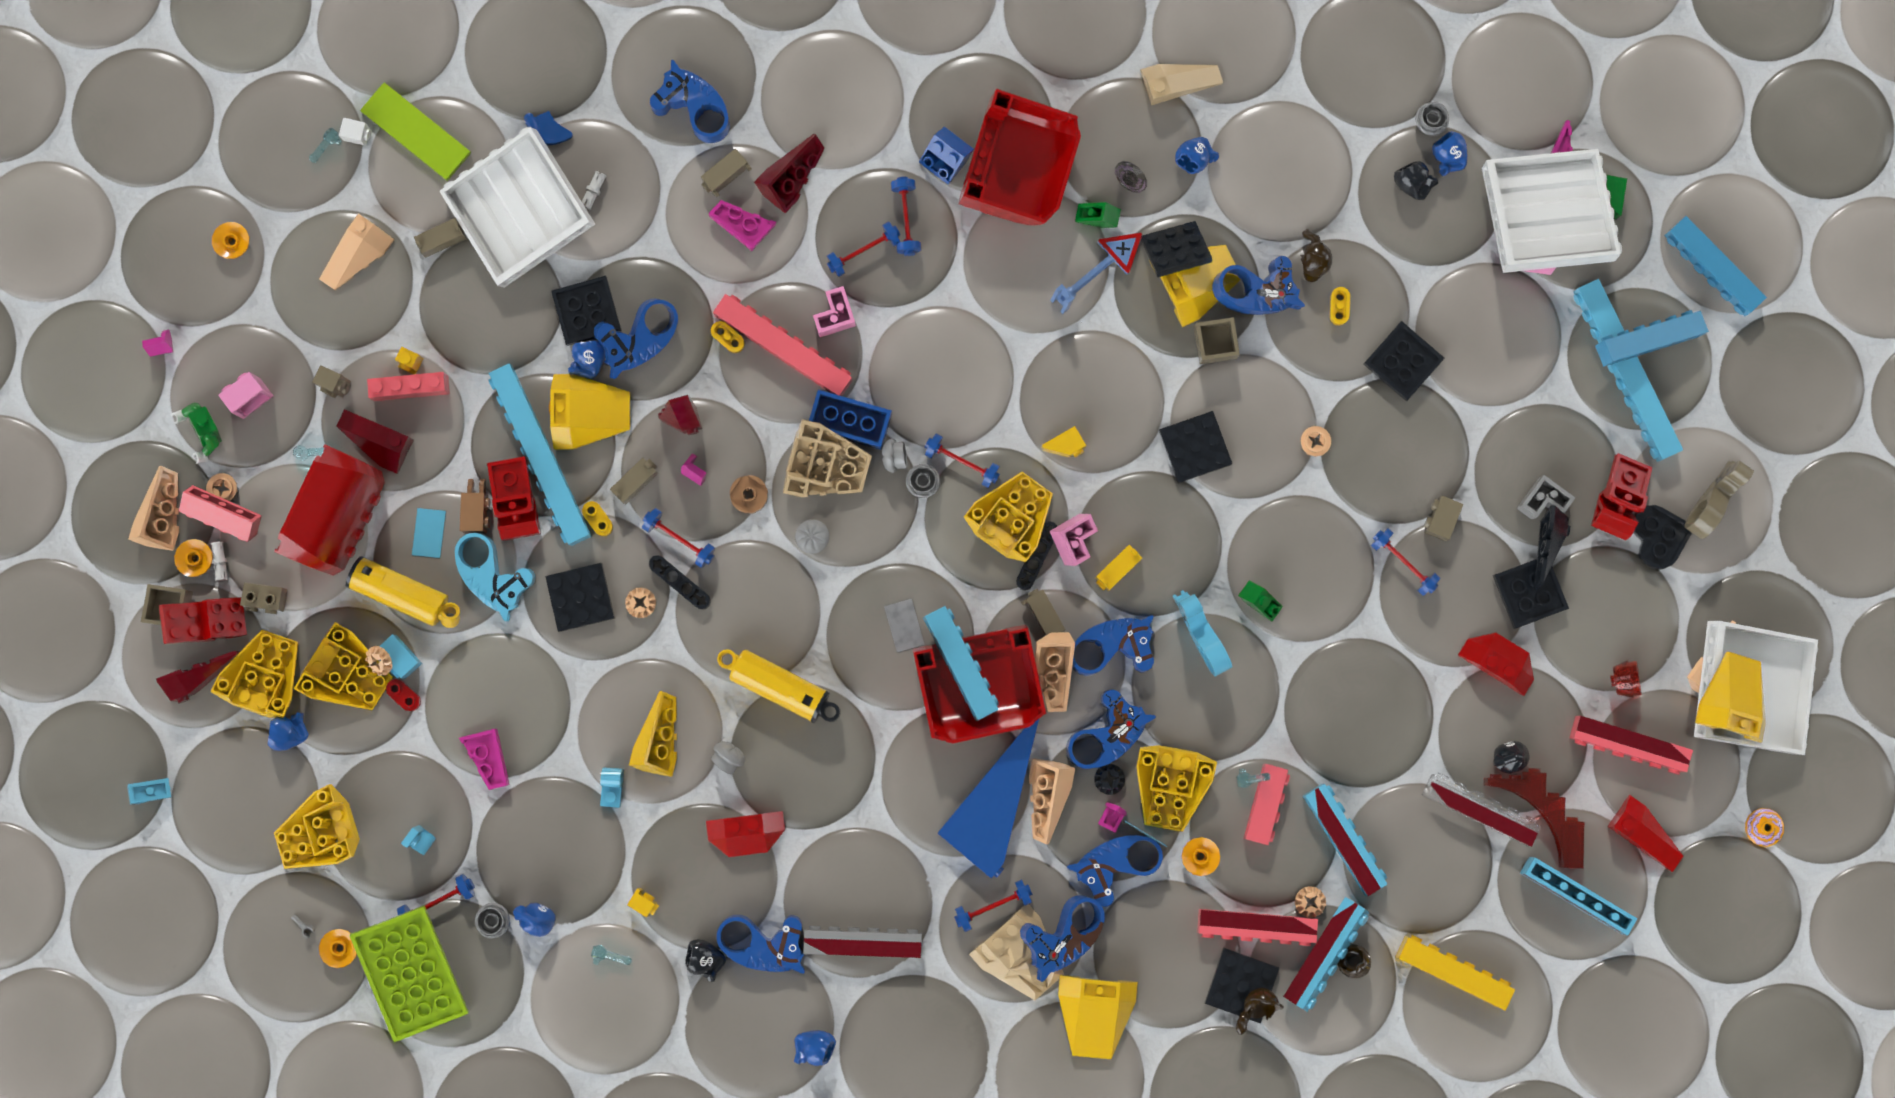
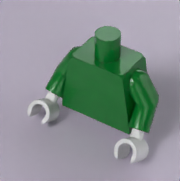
M192 403L182 410L171 413V416H176L177 421L174 422L175 424L185 421L188 417L203 446L201 452H196L192 455L193 458L197 457L196 464L208 461V456L219 446L222 439L206 406L201 407L199 403Z

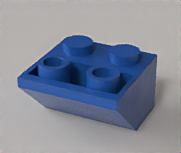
M944 126L934 134L919 163L946 184H950L966 164L974 149Z

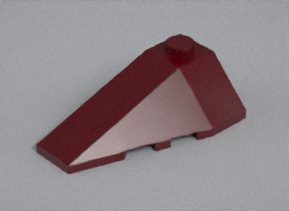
M812 134L768 167L754 181L762 195L784 213H787L798 201L801 195L799 192L803 185L807 184L809 180L807 177L811 169L815 168L825 149L817 135Z
M688 395L668 400L665 408L661 409V413H658L660 421L683 434L694 435L699 433L698 430L702 429L697 407Z
M345 409L336 425L375 463L396 474L399 473L414 441L409 436Z
M232 651L209 660V664L206 662L194 664L191 670L181 671L180 669L156 678V681L170 701L178 702V704L190 700V696L195 695L217 677L241 651Z

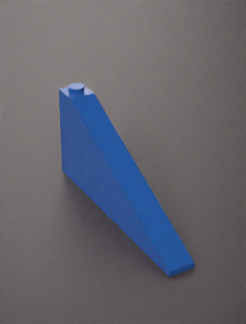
M1039 719L1030 727L1023 729L938 832L942 838L990 878L993 876L997 878L1004 870L1001 866L1005 861Z

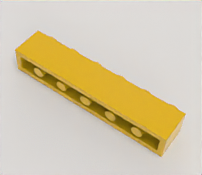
M1411 935L1410 938L1404 936L1395 956L1396 958L1506 1011L1515 992V989L1510 987V982L1502 978L1497 981L1492 978L1494 974L1485 970L1479 972L1475 970V965L1464 961V964L1457 961V956L1448 952L1444 955L1439 952L1440 948L1430 943L1428 946L1421 944L1422 939Z

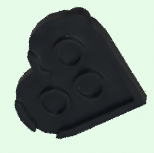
M1646 505L1643 513L1636 512L1634 514L1639 523L1633 533L1641 540L1638 555L1648 567L1662 570L1672 566L1677 561L1692 532L1685 528L1686 521L1663 507Z

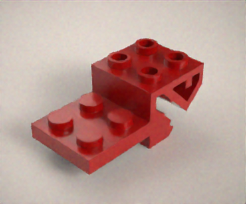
M1617 453L1614 456L1607 486L1599 493L1591 526L1625 541L1630 538L1639 523L1634 512L1643 513L1648 500L1646 493L1653 468Z
M526 457L487 463L493 498V511L495 517L498 518L497 527L501 540L506 541L541 534Z
M241 597L160 605L159 611L164 644L215 641V638L230 639L247 635L244 608L240 605Z

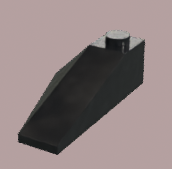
M1551 505L1540 521L1534 590L1537 591L1544 583L1566 536H1569L1571 526L1568 525L1569 517L1555 505Z

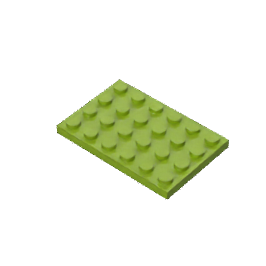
M425 905L349 935L394 1042L468 1014L469 1011Z

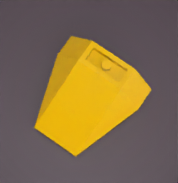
M1226 245L1208 247L1212 256V263L1160 277L1175 306L1174 312L1182 328L1201 319L1218 302L1212 289L1213 280L1218 273L1227 267L1236 265ZM1230 273L1225 274L1223 287L1226 293L1241 280L1238 276Z
M554 374L550 389V429L553 449L574 450L630 430V392L575 374Z
M1020 472L975 501L964 515V519L977 537L1006 558L1027 562L1038 547L1053 493L1024 472Z
M334 622L304 668L294 689L311 699L373 710L384 693L388 682L393 677L390 673L381 676L377 672L373 673L372 668L368 667L369 663L365 660L367 658L366 652L368 651L366 646L352 631Z
M261 630L219 673L211 693L234 706L268 718H284L292 702L298 642Z
M1726 652L1699 703L1695 723L1710 728L1726 729L1742 734L1746 739L1762 743L1766 718L1761 662L1732 652Z
M1161 745L1140 747L1136 767L1144 824L1183 832L1214 780L1217 761L1198 752Z
M328 784L313 792L274 832L284 869L339 864L354 857L360 840L350 805L332 784Z
M1060 975L1058 997L1072 1056L1112 1059L1136 1003L1138 982L1122 980L1117 982Z

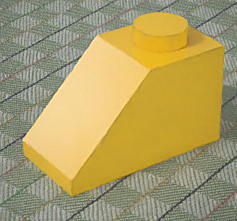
M1074 426L1044 443L1041 448L1045 452L1068 458L1074 456L1076 458L1084 453L1083 449L1087 445Z

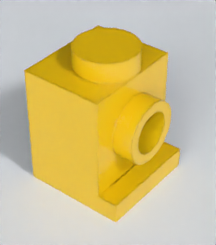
M401 346L395 361L399 363L398 368L414 375L417 373L424 358Z
M637 888L627 906L646 918L650 914L654 915L659 908V905L654 901L655 898L647 892L642 894L643 889Z

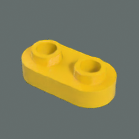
M1345 287L1335 288L1330 295L1329 318L1333 324L1340 326L1345 324L1350 316V292ZM1337 295H1341L1343 300H1338ZM1336 314H1341L1342 319H1337Z
M718 321L712 325L711 334L713 338L729 352L739 353L743 350L745 346L744 339L727 323ZM719 329L724 330L722 335L717 333ZM734 341L739 342L737 347L732 346Z
M594 501L584 504L582 514L592 529L600 536H608L613 530V523L602 507ZM591 507L595 509L593 514L588 512ZM605 523L606 527L605 529H600L599 525Z

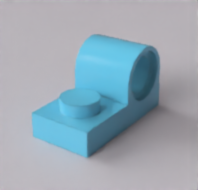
M602 768L600 806L621 807L624 769Z
M169 778L127 785L130 805L171 798Z
M418 825L410 830L401 844L406 848L412 847L420 854L425 855L436 838Z

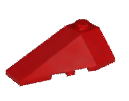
M1631 795L1626 798L1607 826L1671 872L1675 870L1684 857L1649 809Z

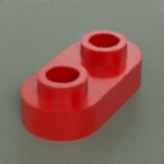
M398 679L388 682L386 686L388 696L404 710L415 711L420 707V696L405 682ZM395 685L398 686L397 692H393V687ZM408 698L413 700L411 705L407 704Z

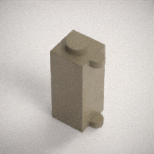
M735 148L701 176L703 182L701 185L707 193L711 191L714 196L719 197L720 194L718 192L746 169L750 171L752 168Z
M456 218L414 237L417 247L425 258L467 238Z
M644 458L640 459L610 490L626 505L658 474L655 470L657 466L650 459L647 461Z
M1035 589L1028 593L1029 597L1021 603L1022 605L1028 603L1045 636L1049 633L1064 632L1066 629L1044 590L1039 591Z

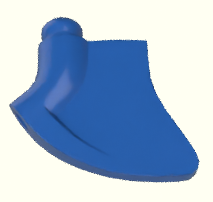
M549 111L537 117H534L532 113L524 116L526 126L536 129L547 146L563 143L573 137L572 132L558 124Z

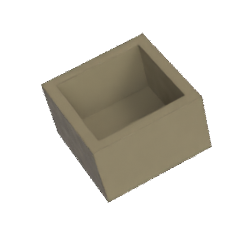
M1234 317L1195 324L1194 333L1200 364L1232 360L1239 357L1240 352Z
M147 584L141 622L161 625L159 606L162 604L191 603L193 591Z

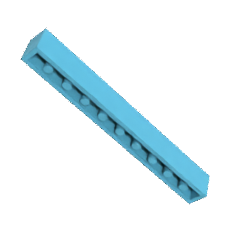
M1599 279L1583 285L1573 292L1576 304L1580 305L1583 311V319L1589 323L1591 335L1594 339H1597L1598 343L1602 342L1601 338L1608 335L1616 337L1619 332L1624 331ZM1638 357L1608 365L1609 371L1616 378L1618 389L1622 390L1625 396V404L1633 412L1634 422L1637 425L1639 424L1642 430L1641 436L1648 443L1652 458L1659 462L1683 451Z
M509 363L490 372L491 379L488 381L492 389H496L498 392V396H496L498 403L501 407H505V418L509 424L512 423L514 427L512 433L517 441L520 440L522 444L520 450L523 456L528 457L530 461L528 467L532 475L536 474L539 480L536 481L540 492L544 491L546 498L544 501L548 509L552 508L554 513L552 519L555 525L560 526L562 530L560 536L563 542L573 546L592 537L513 366Z

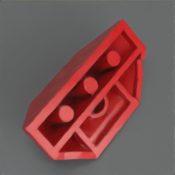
M1497 632L1467 639L1458 653L1459 657L1522 696H1525L1534 681L1530 653Z
M783 811L706 821L708 841L728 857L767 853L785 831Z

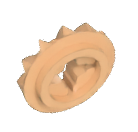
M1312 426L1303 432L1300 442L1302 449L1307 455L1317 457L1324 455L1329 450L1331 437L1324 428ZM1318 435H1320L1318 442L1321 445H1316L1315 447L1311 448L1313 442L1310 438L1315 439L1316 437H1318Z
M225 473L212 476L206 486L207 492L228 501L234 499L236 492H238L236 481L232 476ZM224 484L229 490L223 491L221 494V491L215 487H221Z
M635 588L627 595L625 607L632 616L645 618L653 613L656 607V598L646 588ZM635 597L639 599L645 598L643 603L647 608L645 609L641 606L637 608Z
M380 646L369 648L366 652L367 658L365 659L369 663L368 667H371L372 672H377L379 676L388 674L392 670V660L388 652Z
M1304 887L1295 897V907L1302 916L1314 918L1323 913L1326 907V897L1316 887ZM1316 896L1314 903L1317 908L1309 906L1305 909L1308 902L1304 897L1312 899Z

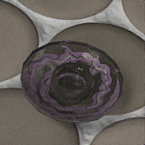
M1122 161L1116 165V178L1124 188L1133 193H1141L1146 189V177L1135 164Z

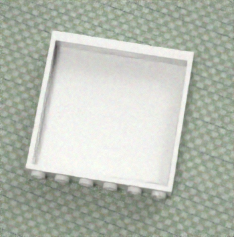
M1708 621L1697 711L1699 703L1725 653L1732 652L1761 662L1766 726L1762 743L1746 739L1744 735L1722 728H1710L1695 723L1694 737L1788 754L1805 755L1818 640L1724 621Z

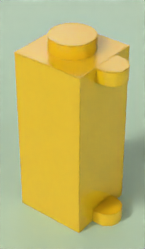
M1128 545L1095 577L1097 580L1096 584L1103 591L1106 589L1109 592L1141 561L1142 557L1134 548Z

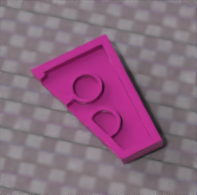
M722 200L709 212L711 219L751 251L776 226V222L773 220L769 221L755 213L751 214L740 207Z
M497 729L459 738L466 747L469 757L476 764L478 772L489 790L510 785Z

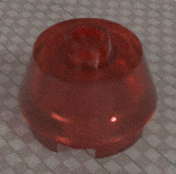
M1626 660L1614 666V675H1610L1612 687L1616 688L1617 695L1631 698L1642 695L1637 661L1629 662V660Z

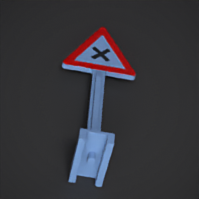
M1142 233L1099 239L1098 244L1109 256L1073 286L1065 288L1061 284L1056 288L1050 301L1054 303L1058 300L1063 306L1060 312L1064 314L1070 308L1076 293L1113 262H1116L1125 274H1129Z

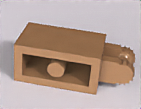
M468 479L467 493H461L460 531L463 533H487V529L490 527L487 509H490L491 501L488 495H486V480L480 479L479 493H474V479Z

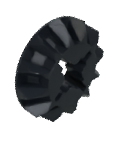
M1107 764L1098 768L1094 776V782L1100 792L1113 795L1121 791L1125 785V775L1117 765ZM1108 771L1112 777H1118V779L1112 781V788L1108 782H1102L1104 778H1107Z

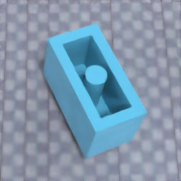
M392 634L380 645L391 657L392 670L390 672L396 678L406 679L423 664L397 635Z

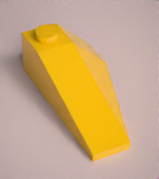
M659 691L633 746L629 766L644 772L668 777L673 776L677 759V752H674V740H677V733L674 734V722L676 721L675 696Z

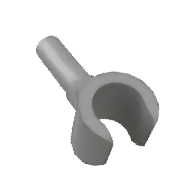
M295 914L291 917L302 929L303 937H310L305 932L307 928L314 933L315 928L312 925H306Z

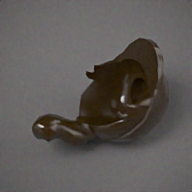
M1306 229L1302 232V235L1306 240L1311 241V244L1305 248L1304 255H1300L1302 257L1300 260L1303 264L1305 280L1315 282L1330 270L1333 256L1331 250L1321 242L1319 235L1312 234L1309 229Z
M1350 943L1347 947L1348 952L1346 956L1340 959L1337 965L1345 976L1354 979L1361 978L1369 973L1371 957L1365 948Z
M1258 988L1247 995L1244 1002V1010L1236 1024L1238 1035H1242L1247 1031L1250 1018L1266 1016L1268 1021V1018L1271 1019L1275 1011L1284 1008L1272 991L1266 988Z

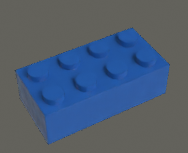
M818 390L809 421L824 425L848 441L882 450L892 417V410Z

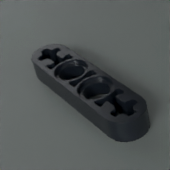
M1048 521L1044 523L1041 533L1043 537L1046 534L1045 527L1048 528L1050 525L1053 526V529L1057 527L1054 522ZM1051 534L1048 539H1051L1050 543L1042 538L1039 540V542L1046 544V551L1040 553L1035 550L1027 562H1024L1016 580V585L1020 590L1026 591L1033 586L1054 542ZM1031 559L1036 560L1039 564L1035 570L1028 568L1027 564ZM1024 569L1029 573L1035 574L1034 577L1030 575L1028 578L1030 585L1021 586L1022 582L1019 580L1020 578L1024 579L1027 574L1023 573Z
M656 555L650 559V569L696 608L704 610L710 606L711 599L709 595L665 558ZM661 559V565L667 568V565L670 566V568L665 570L663 576L661 575L663 571L660 568L654 569L655 564L653 562L655 560L660 561ZM671 571H675L678 574V578L674 582H670L667 578L668 573ZM686 583L692 585V592L689 594L682 592V586ZM697 589L699 590L696 593L701 598L706 597L705 601L707 603L705 605H698L699 601L695 597H693V600L690 599Z

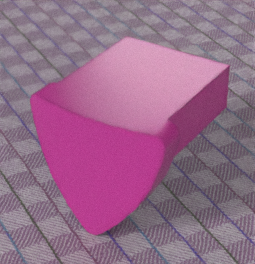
M169 329L163 330L161 337L142 341V346L150 357L173 352L172 337Z
M692 453L682 465L681 474L701 486L705 481L707 473L693 464L697 456Z
M1106 802V808L1098 824L1116 833L1127 812L1115 804Z

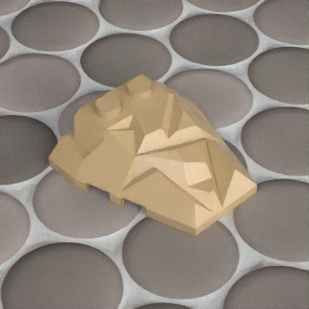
M802 419L795 434L786 468L783 493L798 497H808V495L817 494L824 496L829 493L847 494L862 492L872 455L824 425Z
M1028 904L1026 906L1023 905L987 940L978 945L969 955L982 970L1036 1000L1057 982L1060 975H1064V972L1061 969L1051 972L1043 982L1037 980L1038 969L1031 964L1032 953L1027 944L1021 939L1020 929L1024 924L1032 923L1039 926L1043 931L1046 932L1040 916Z

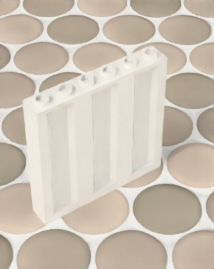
M532 127L522 129L518 136L505 141L504 146L492 150L487 158L474 163L473 168L461 172L456 180L447 182L444 188L440 190L441 195L497 286L504 288L595 225L539 132Z
M1598 149L1486 160L1482 167L1503 273L1614 262L1622 253V245L1618 242V227L1614 223V209L1610 205L1611 195L1606 187L1607 176L1606 173H1603V158L1599 155Z

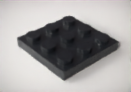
M1196 221L1141 236L1143 246L1157 277L1212 263V256Z
M606 275L551 291L567 346L594 339V328L600 322L611 324L616 331H622Z
M1401 321L1363 365L1405 401H1408L1445 358Z
M1213 411L1159 429L1178 484L1233 464Z
M1537 559L1492 575L1514 629L1569 609L1553 567H1551L1539 590H1534Z
M602 563L545 576L558 632L615 619Z
M1223 947L1205 1004L1240 1016L1244 1010L1245 999L1251 991L1258 988H1266L1272 991L1279 967ZM1250 1018L1249 1020L1261 1024L1262 1018Z

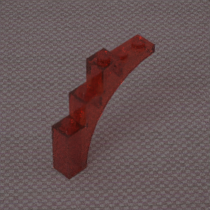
M1529 768V772H1522V779L1521 775H1509V779H1504L1501 774H1490V778H1484V786L1497 787L1512 792L1526 800L1539 812L1548 824L1554 837L1558 851L1559 867L1584 869L1585 822L1578 821V817H1566L1565 821L1566 797H1559V793L1548 792L1546 796L1547 773H1541V769Z

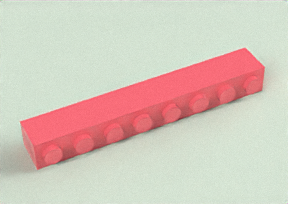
M724 295L713 311L715 317L727 323L730 327L828 392L839 396L844 394L853 381L848 370L843 367L841 369L834 366L835 362L828 357L823 359L819 356V352L811 346L808 349L803 345L804 342L796 336L792 338L787 335L788 331L783 327L772 325V321L764 315L760 317L755 314L757 311L751 306L747 305L745 307L740 304L741 300L736 296Z

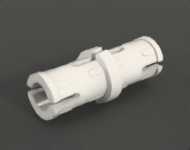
M595 171L590 185L586 187L587 191L582 200L584 207H587L588 210H591L596 197L600 195L601 192L599 190L607 177L603 173L599 174V171Z
M223 542L210 543L215 581L228 580L226 571L227 558H225Z

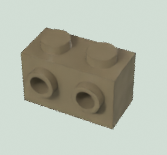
M320 365L312 383L320 387V391L333 398H336V396L343 398L351 388V381L322 365Z
M244 582L240 605L245 606L247 611L258 612L259 608L265 609V613L277 615V611L284 612L287 589Z

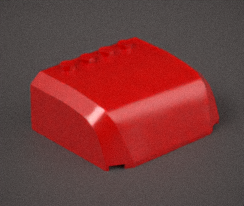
M996 89L990 98L958 204L1019 224H1045L1061 205L1081 138L1077 121L1078 116Z
M324 444L323 454L321 457L317 455L313 460L280 530L278 539L281 540V543L274 552L334 576L345 570L349 559L355 555V546L363 538V529L372 518L373 513L371 512L374 506H377L380 501V493L385 481L382 471Z
M1026 625L962 638L964 643H968L972 650L970 655L973 661L977 660L981 667L979 672L982 678L987 679L990 685L988 690L991 696L995 695L999 702L997 706L999 710L978 721H975L936 643L913 649L931 738L954 744L1030 727L1046 714L1029 629Z

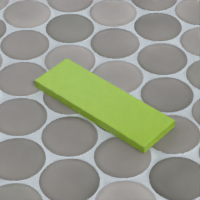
M385 82L360 110L361 113L446 181L451 178L471 154L470 150Z

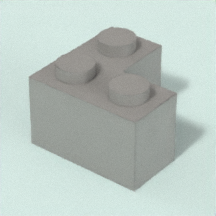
M1543 475L1536 480L1517 509L1530 519L1537 518L1545 506L1549 509L1551 505H1555L1565 513L1575 497Z

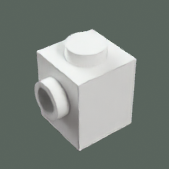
M343 118L338 136L343 141L365 146L366 141L370 139L371 130L365 122Z

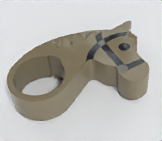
M1740 460L1737 462L1728 461L1722 472L1690 512L1685 528L1700 539H1704L1711 534L1724 517L1731 496L1750 480L1754 470Z

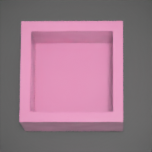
M248 372L241 374L232 385L225 386L218 396L232 414L244 419L274 395L261 378Z

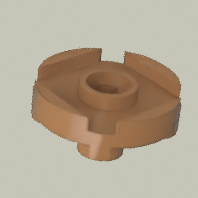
M748 475L740 477L733 482L730 488V499L738 511L754 514L766 505L768 490L760 478ZM751 489L753 490L752 494L754 497L747 500L745 499L746 495L744 492H749Z

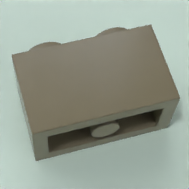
M1445 496L1434 499L1431 510H1433L1431 517L1428 516L1424 523L1426 528L1424 533L1445 542L1450 540L1464 504Z

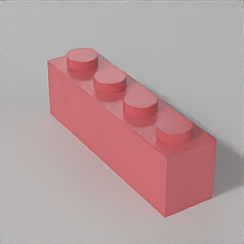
M444 372L367 379L368 398L374 402L450 394L449 377Z
M194 485L183 492L179 512L187 517L197 519L205 525L213 526L223 533H229L239 540L247 542L257 535L262 517L260 514Z
M1263 764L1243 839L1264 845H1269V842H1273L1275 836L1273 826L1274 823H1278L1280 812H1277L1279 804H1283L1285 793H1282L1284 785H1288L1290 775L1287 774V769Z

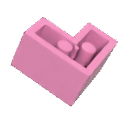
M844 286L826 291L831 310L813 315L820 338L856 326Z
M1078 514L1049 531L1064 565L1077 566L1090 558L1083 540L1098 532L1091 514Z

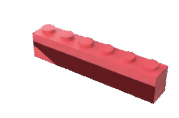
M1575 716L1569 737L1575 740V744L1581 746L1590 744L1594 746L1593 749L1605 752L1606 749L1612 751V755L1621 758L1626 755L1631 757V761L1637 763L1649 762L1650 767L1657 769L1665 767L1668 768V772L1680 775V772L1688 771L1693 753L1692 749L1584 716Z
M1199 909L1197 932L1202 934L1204 938H1214V935H1221V939L1233 940V936L1241 937L1242 941H1253V938H1260V942L1272 943L1273 939L1280 940V944L1291 945L1292 941H1298L1299 945L1311 946V943H1317L1318 919Z

